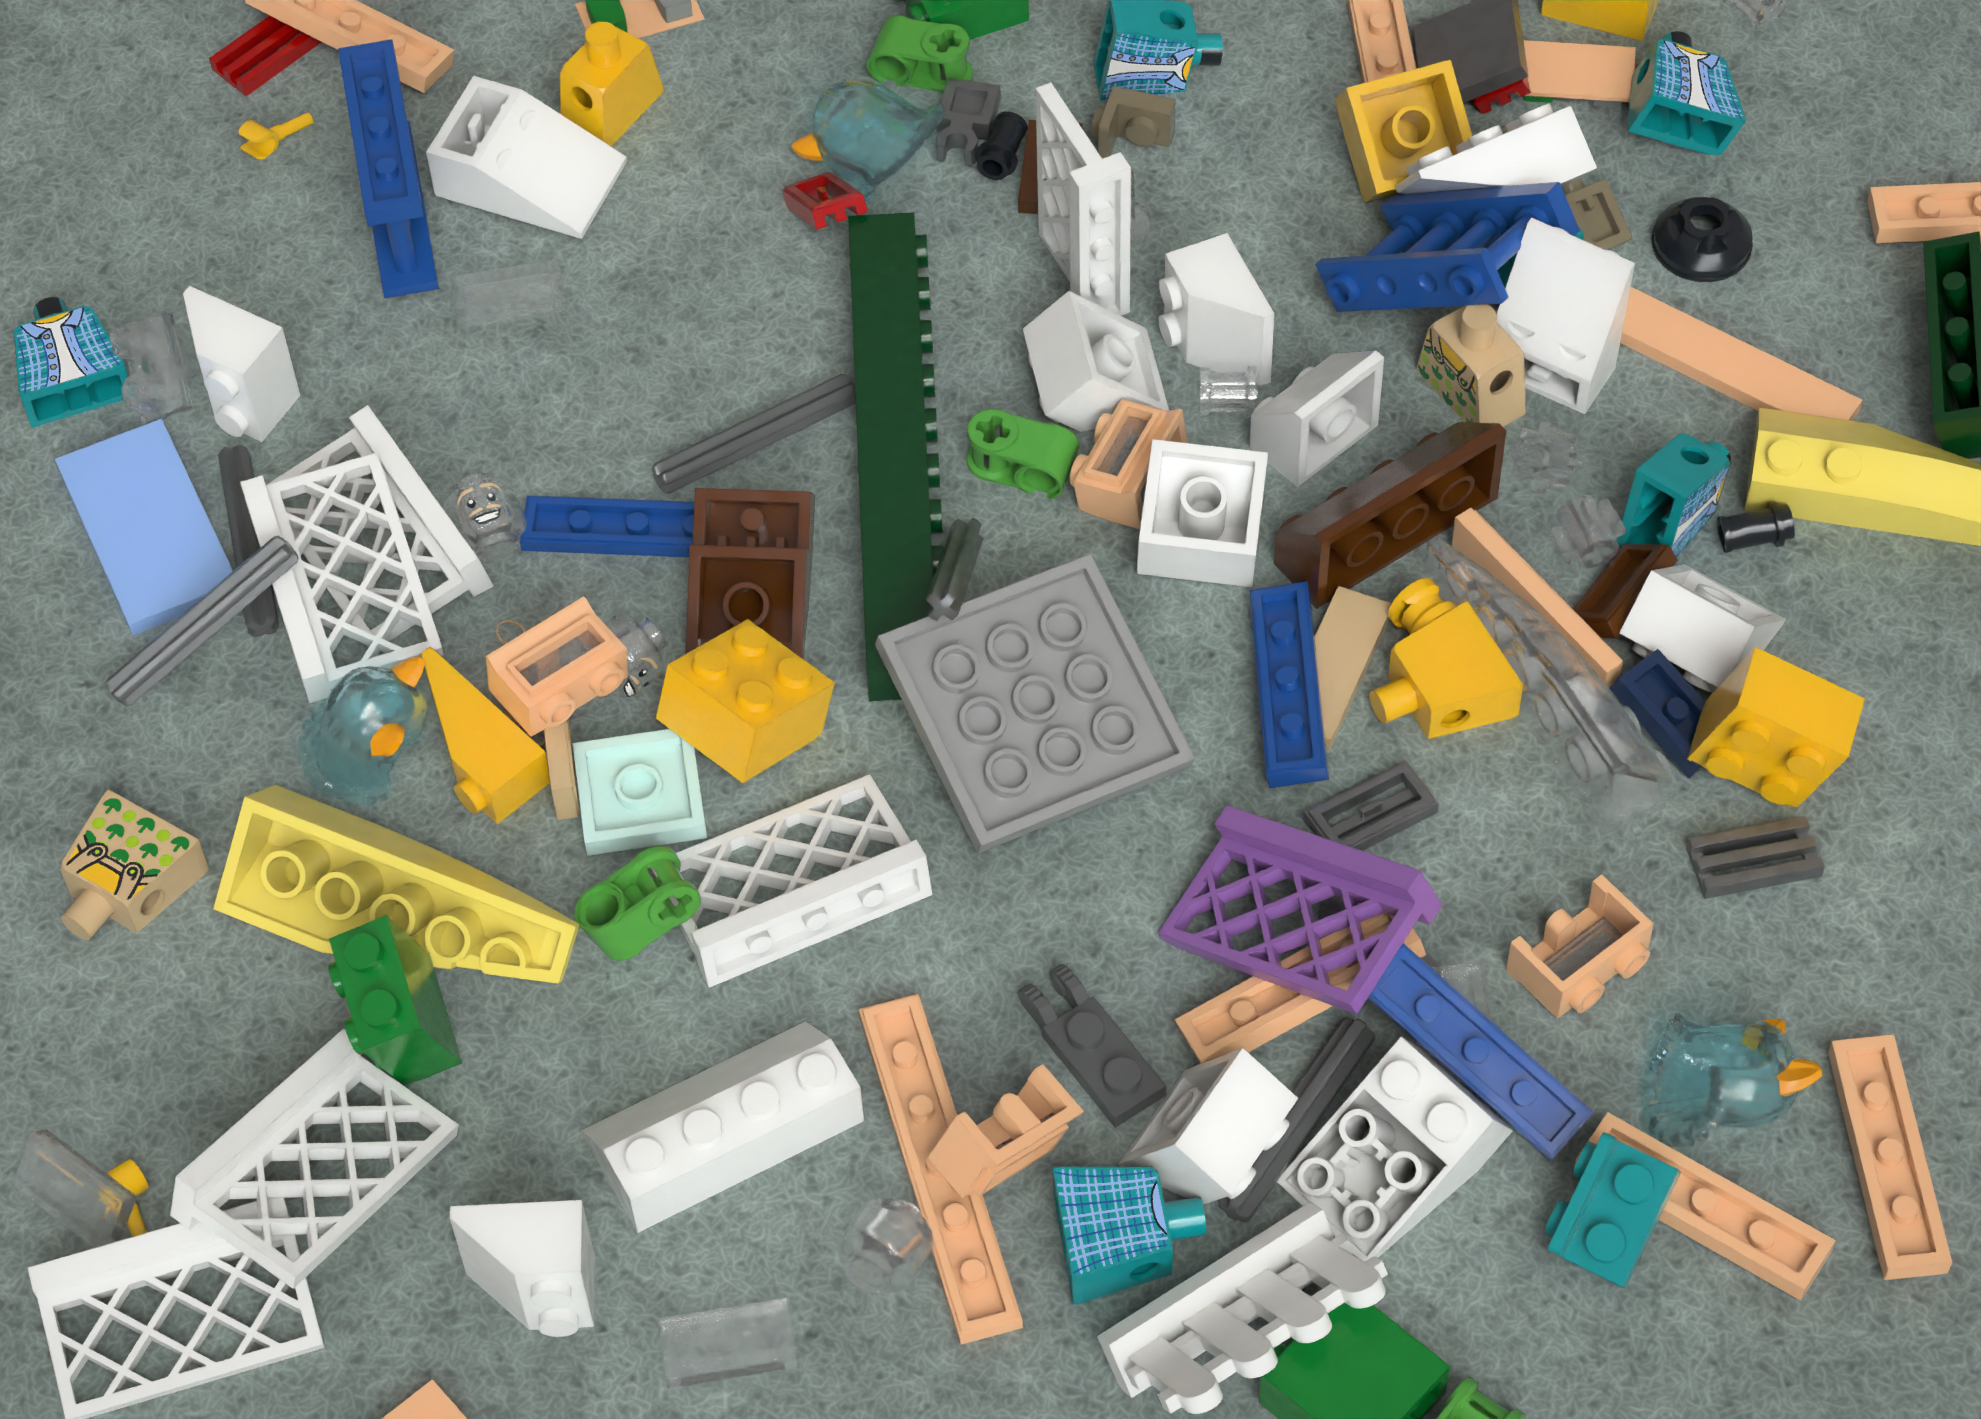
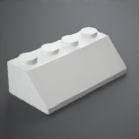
M805 1021L581 1131L634 1228L639 1233L863 1122L861 1087L832 1039Z

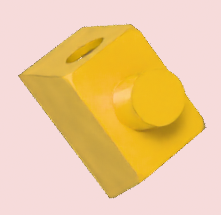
M596 22L585 31L586 43L563 65L560 72V114L609 146H612L664 92V87L651 48L645 41L615 27L609 22Z
M1467 601L1396 643L1391 649L1388 678L1391 683L1374 689L1369 693L1372 709L1381 723L1386 724L1411 713L1426 737L1431 739L1518 716L1523 683Z

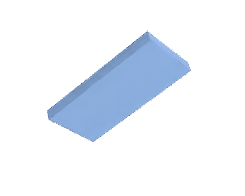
M162 418L55 458L59 473L132 635L179 618L233 572Z

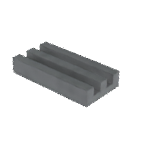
M1405 760L1304 811L1303 821L1309 829L1312 828L1317 836L1364 851L1438 813L1439 803ZM1402 782H1405L1408 788L1383 801L1377 800L1361 808V812L1332 827L1327 823V820ZM1418 799V801L1412 803L1411 805H1409V806H1407V807H1405V808H1403V809H1401V810H1399V811H1397V812H1395V813H1393V814H1391V815H1389V816H1387V817H1385V818H1383V819H1381V820H1379V821H1377V822H1375V823H1373V824H1371V825H1369V826H1367V827L1361 829L1360 831H1358V832H1356V833H1354V834H1352V835H1350V836H1348V837H1346V838H1344V839H1342V840L1339 839V838H1341V837H1343V836H1345V835H1347V834H1349V833H1351V832H1353V831H1355V830H1357V829H1359V828H1361V827H1363V826H1365V825H1367V824H1369V823H1371V822H1373V821H1375V820H1377V819H1379V818H1381V817L1387 815L1388 813H1390V812H1392V811H1394V810H1396V809H1398V808H1400V807H1402V806H1404V805H1406V804H1408V803H1410V802H1412V801Z
M1801 816L1690 837L1686 849L1704 899L1822 877L1825 865L1822 857H1817L1816 855L1817 844L1814 836H1809L1808 830L1810 825L1807 817ZM1802 855L1803 860L1711 877L1710 872L1763 864L1767 861Z

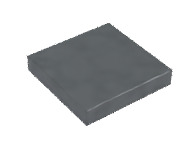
M1475 0L1413 26L1418 68L1451 60L1463 103L1529 77L1518 0Z

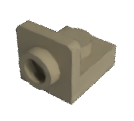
M1113 86L1106 106H1097L1092 120L1091 137L1098 139V153L1101 158L1104 159L1111 156L1117 137L1129 139L1132 143L1139 146L1155 144L1170 147L1175 134L1176 99Z
M1582 178L1561 186L1577 225L1583 231L1586 242L1605 250H1611L1633 239L1606 179L1585 187Z

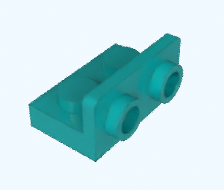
M1603 1132L1598 1143L1595 1144L1588 1141L1578 1157L1573 1170V1176L1580 1179L1570 1202L1568 1203L1561 1199L1551 1213L1544 1232L1545 1235L1552 1238L1547 1250L1625 1289L1678 1181L1681 1171Z

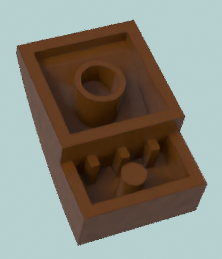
M695 488L693 545H690L686 654L748 619L804 659L811 586L815 494L808 491Z

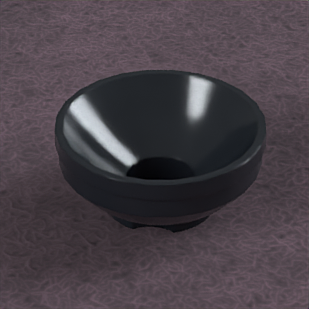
M1693 197L1671 204L1657 219L1651 238L1653 252L1662 266L1676 276L1695 282H1716L1736 275L1749 261L1753 247L1752 229L1748 220L1730 204L1713 197ZM1698 214H1709L1715 216L1721 222V226L1715 230H1701L1696 228L1690 219Z

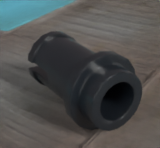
M1006 111L996 116L987 141L981 143L976 150L975 159L978 170L982 175L992 180H1001L1015 171L1018 163L1016 153L1021 140L1028 130L1027 123L1023 117L1017 113Z
M1775 501L1768 502L1766 509L1727 517H1717V531L1725 553L1772 542L1775 543L1776 547L1784 546L1785 540L1792 539L1795 536L1794 521L1789 506L1787 504L1778 506Z

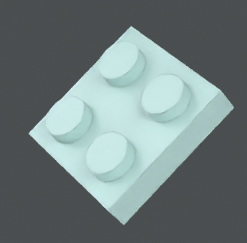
M665 729L572 743L587 856L707 838L695 749L672 730Z

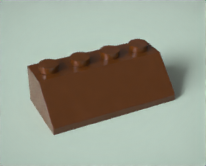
M1457 422L1440 433L1434 432L1425 436L1414 449L1396 460L1390 459L1382 462L1366 478L1349 488L1342 487L1337 489L1323 504L1304 515H1295L1284 522L1280 529L1275 532L1274 565L1292 584L1307 581L1311 604L1318 609L1332 600L1338 586L1347 589L1354 587L1452 527L1455 517L1469 508L1478 511L1496 500L1499 492L1506 430L1499 423Z

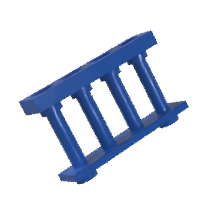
M393 40L338 48L367 225L373 228L384 298L439 289L410 121H407Z
M1560 182L1393 195L1381 206L1391 232L1365 256L1322 258L1315 265L1337 312L1502 304L1509 297L1497 270L1521 248V241L1527 223L1531 218L1552 227L1561 228L1572 236L1579 233L1580 229Z

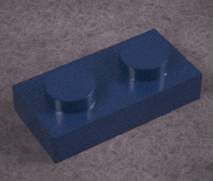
M1657 649L1620 676L1609 689L1688 778H1691L1704 768L1698 763L1687 760L1705 701L1661 651Z

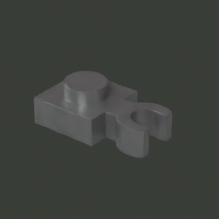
M948 78L936 116L937 132H939L936 139L938 161L944 162L950 149L961 147L965 149V165L972 166L976 162L977 138L988 139L992 131L1001 101L1000 85Z

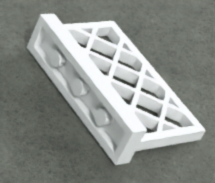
M1050 82L1036 88L1039 235L1068 278L1071 292L1122 316L1130 312L1131 167L1121 152L1104 159L1101 158Z
M368 405L349 417L355 427L354 429L268 483L271 484L335 465V463L355 450L360 457L377 452L396 510H399L404 517L399 518L403 531L416 534L411 555L417 573L419 569L442 571L448 579L429 593H424L431 614L467 590L475 597L494 587L474 551ZM370 474L348 480L342 490L351 491L349 498L362 503L364 493H372L375 483L373 479H369ZM311 495L307 509L285 507L286 512L308 521L321 499ZM346 510L345 513L328 511L321 524L340 526L338 535L344 537L357 515ZM368 520L364 528L378 529L372 550L380 553L390 538L391 532L389 529ZM292 528L296 541L301 532ZM308 543L302 554L309 564L324 570L326 566L321 559L330 560L337 548L313 546ZM425 548L431 557L423 556ZM350 553L347 554L343 561L368 564L364 578L373 565ZM394 553L391 558L400 562L398 553ZM342 564L340 565L339 569L337 570V572H336V574H335L336 576L339 575V572H340V570H341ZM403 577L399 590L373 587L371 591L397 602L408 583L406 578ZM328 586L327 590L344 613L350 603L348 598H353V596ZM412 598L407 607L417 611ZM364 602L351 625L376 636L383 623L372 630L368 628L363 620L369 604ZM400 618L387 641L399 636L415 624Z
M377 452L267 485L263 475L240 482L260 548L272 537L279 535L290 543L299 557L298 562L277 579L272 586L309 703L332 697L330 689L392 671L391 667L410 657L419 656L422 658L421 653L428 647H432L440 656L444 655ZM372 474L375 488L364 505L339 494L348 480ZM308 493L321 499L310 519L306 521L286 512L283 499ZM379 502H381L384 513L375 510ZM332 505L357 515L344 537L319 527ZM368 520L389 529L391 532L390 538L380 553L355 543ZM292 528L301 532L296 541ZM312 537L337 548L324 570L301 560V554ZM396 550L400 562L391 558ZM348 553L373 564L360 586L335 575ZM384 569L407 580L408 584L397 602L371 591ZM307 576L317 580L312 589L310 588ZM328 586L353 596L340 619L317 610L316 604ZM412 598L417 611L407 607ZM364 602L389 613L376 636L351 625ZM402 618L422 627L427 641L402 648L387 641L399 619ZM323 626L333 630L328 639L326 638ZM344 635L369 646L361 661L336 668L332 654Z
M870 774L676 853L681 863L680 872L692 868L706 873L698 888L701 897L700 906L696 913L688 921L680 924L679 927L697 958L699 969L709 988L933 895L927 858L917 840L911 841ZM865 796L872 807L865 822L838 816L843 805ZM804 823L817 827V830L810 844L783 839L787 828ZM831 831L857 837L849 853L823 847ZM870 840L893 844L896 847L872 858L863 856ZM745 845L762 850L754 867L728 862L731 852ZM775 854L802 859L793 876L768 870ZM815 862L841 868L840 871L816 881L807 879ZM650 867V871L653 878H657L658 876L655 870L653 869V867ZM720 876L746 882L737 899L712 893ZM759 885L785 891L784 894L761 904L751 902ZM673 895L669 898L673 905L678 906V900ZM703 908L729 914L727 918L700 929L696 926Z
M343 1028L176 1176L170 1216L189 1230L198 1222H201L294 1289L457 1136L459 1124L382 1070L376 1068V1066L364 1059L361 1054H357L348 1039L346 1030ZM361 1082L381 1096L382 1106H348L346 1094ZM395 1122H419L433 1133L425 1141H397ZM350 1123H384L387 1141L352 1142ZM312 1124H340L342 1142L307 1143L306 1130ZM389 1158L391 1172L385 1178L357 1179L355 1159ZM309 1160H344L346 1179L311 1180ZM271 1161H299L301 1180L265 1181L264 1167ZM349 1196L350 1210L344 1216L315 1217L313 1197ZM303 1197L305 1217L269 1218L267 1198ZM229 1199H257L259 1219H233L219 1208ZM307 1234L308 1249L294 1262L272 1247V1235Z
M267 1198L269 1218H292L285 1198ZM257 1201L223 1211L233 1219H259ZM198 1222L190 1230L179 1223L28 1267L32 1290L37 1297L65 1419H87L325 1348L307 1277L295 1287L298 1300L286 1295L285 1293L289 1286L282 1280H279L275 1288L246 1274L253 1260L201 1222ZM296 1235L271 1236L272 1247L276 1248L284 1245L287 1258L294 1262L301 1256ZM241 1258L236 1267L225 1263ZM212 1267L229 1276L211 1307L182 1292L195 1271ZM177 1277L172 1286L162 1282ZM240 1282L269 1297L251 1327L221 1313ZM143 1286H149L166 1295L147 1326L119 1311L130 1291ZM113 1296L108 1305L99 1301V1299ZM176 1301L205 1316L187 1346L158 1332ZM281 1303L302 1314L307 1336L278 1343L261 1334L278 1304ZM84 1304L102 1315L82 1345L61 1334L57 1317L58 1311ZM112 1320L141 1334L122 1366L94 1351ZM215 1322L244 1336L233 1357L219 1362H214L197 1353ZM151 1341L181 1355L169 1376L155 1381H150L133 1372ZM255 1342L266 1347L248 1353ZM65 1347L77 1353L70 1366ZM87 1360L117 1374L104 1396L77 1403L73 1383ZM191 1361L202 1366L185 1372ZM127 1380L138 1385L120 1391Z

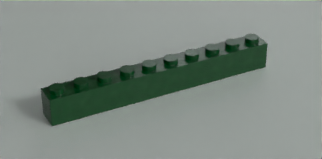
M914 212L848 216L866 671L869 701L902 700L875 643L879 635L929 616L928 611L931 604L927 602L926 597L944 549L943 545L932 546L931 534H942L943 528L941 499H929V488L940 487L938 453L927 454V443L938 442L936 408H925L924 398L935 397L934 364H922V354L933 353L931 320H920V311L931 310L929 277H918V268L928 267L927 234L916 235Z

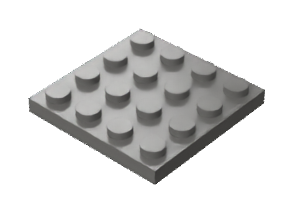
M1091 554L964 602L959 614L953 620L942 615L938 621H935L928 616L877 637L875 646L977 854L1190 768L1195 760Z

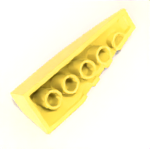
M1759 407L1744 511L1751 512L1766 509L1768 502L1775 501L1778 506L1787 504L1791 510L1792 517L1797 519L1981 546L1980 463L1875 424Z
M273 785L244 797L213 908L216 911L316 951L333 954L329 938L387 915L430 953L433 967L453 969L455 967L482 970L484 974L557 984L564 979L580 926L579 923L537 899L441 851L278 785Z

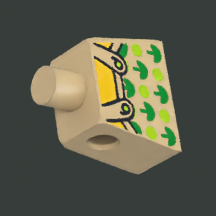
M1465 305L1435 321L1429 327L1416 370L1463 422L1499 423L1504 427L1526 413L1524 354L1520 346L1496 322V311L1490 305Z
M108 789L62 860L60 871L70 895L76 898L61 916L62 923L74 935L86 941H89L108 918L138 933L209 870L199 839Z

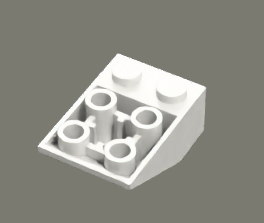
M476 76L472 77L426 151L435 196L580 239L584 237L627 163L625 155L527 92Z
M1549 103L1519 116V119L1506 124L1508 132L1503 134L1500 125H1497L1471 136L1467 141L1455 146L1458 154L1454 156L1448 146L1418 159V162L1406 167L1409 177L1394 186L1397 193L1400 194L1560 182V185L1563 186L1591 172L1597 166L1572 107L1568 106L1553 112Z
M1531 218L1527 223L1521 241V248L1517 253L1505 288L1509 298L1499 305L1496 322L1520 346L1524 354L1525 388L1586 414L1616 368L1635 263L1622 258L1611 250L1597 247L1570 235L1561 228L1552 227L1534 218Z
M1400 1037L1283 1172L1277 1183L1302 1206L1312 1202L1322 1208L1335 1237L1341 1235L1348 1239L1353 1254L1365 1262L1373 1256L1380 1257L1478 1172L1513 1130L1427 1052L1405 1038Z

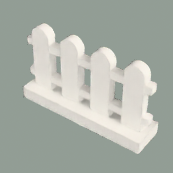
M1309 1202L1104 1331L1097 1338L1118 1385L1131 1398L1153 1386L1161 1392L1157 1394L1162 1407L1170 1414L1181 1407L1192 1414L1204 1413L1213 1409L1221 1402L1223 1393L1218 1383L1235 1372L1245 1378H1257L1273 1370L1278 1362L1273 1348L1291 1337L1300 1343H1311L1325 1337L1332 1328L1328 1313L1344 1302L1353 1308H1366L1379 1302L1386 1293L1382 1278L1388 1275L1383 1261L1373 1256L1363 1262L1352 1255L1353 1250L1349 1240L1341 1235L1335 1238L1324 1210ZM1313 1282L1323 1288L1312 1296L1302 1291V1289ZM1258 1317H1262L1269 1322L1257 1331L1247 1325ZM1205 1351L1215 1357L1203 1366L1193 1360Z

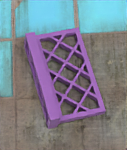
M1226 805L1214 823L1222 835L1221 839L1158 932V935L1163 941L1176 948L1357 1015L1415 923L1419 921L1430 925L1442 907V903L1420 870ZM1232 859L1247 864L1249 876L1220 887L1219 879ZM1285 879L1295 882L1297 893L1267 904L1264 892L1265 887ZM1254 893L1257 909L1227 920L1224 904ZM1335 895L1343 898L1345 910L1315 921L1311 905ZM1214 909L1217 925L1195 934L1185 932L1194 916ZM1301 909L1305 926L1275 938L1271 921ZM1384 912L1394 916L1385 931L1364 939L1360 922ZM1261 926L1265 942L1241 952L1234 950L1231 937ZM1350 926L1354 943L1323 955L1319 938ZM1304 944H1310L1313 960L1291 969L1282 967L1280 954ZM1357 960L1359 961L1360 971L1347 991L1330 984L1328 972Z

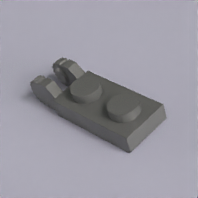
M1060 964L1049 973L1057 993L1063 996L1072 1007V1010L1057 1018L1050 1002L1037 989L1036 985L1034 986L1032 983H1029L1018 990L1021 1004L1042 1029V1038L1115 1128L1166 1096L1165 1083L1094 996L1088 997L1083 984L1068 966Z

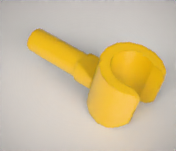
M306 112L280 125H274L269 129L254 120H248L241 125L238 131L240 136L249 140L241 145L240 149L259 160L265 159L277 149L279 141L314 124L313 118L309 112Z
M128 1159L107 1173L106 1184L109 1199L116 1208H120L131 1236L134 1237L148 1233L139 1207L134 1199L149 1190V1185L136 1163L132 1159Z

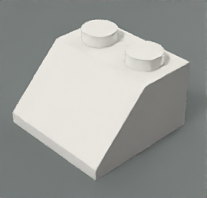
M1228 233L1166 253L1165 278L1159 281V289L1164 302V314L1159 316L1158 321L1162 337L1167 346L1173 347L1177 345L1188 364L1260 386L1270 383L1274 312Z
M189 286L184 291L183 296L196 355L213 409L214 419L222 430L234 437H241L245 434L263 442L300 397L283 327Z
M1068 291L1023 328L1029 352L1028 361L1034 371L1040 395L1039 404L1045 416L1053 422L1062 423L1080 432L1093 430L1096 428L1103 413L1113 414L1121 399L1169 411L1152 346L1145 327Z
M1377 351L1337 353L1330 355L1316 367L1310 366L1304 369L1291 386L1275 398H1266L1255 408L1250 420V449L1268 452L1267 463L1296 487H1299L1378 426L1384 356Z
M1152 439L1138 542L1137 574L1252 587L1268 452Z
M1686 564L1651 570L1620 634L1635 642L1632 649L1637 654L1646 658L1659 649L1670 662L1686 670L1683 677L1688 682L1705 691L1714 692L1755 647L1761 650L1767 647L1786 619Z
M1244 1048L1230 1052L1184 1070L1118 1165L1120 1167H1152L1159 1173L1161 1188L1187 1199L1201 1197L1203 1204L1225 1197L1233 1199L1240 1195L1255 1177L1256 1170L1252 1165L1262 1150L1265 1151L1274 1146L1288 1129L1289 1121L1285 1117L1298 1100V1097Z
M582 1200L450 1206V1221L466 1274L527 1329L539 1330L547 1336L564 1337L576 1333L578 1328L594 1327L595 1254Z

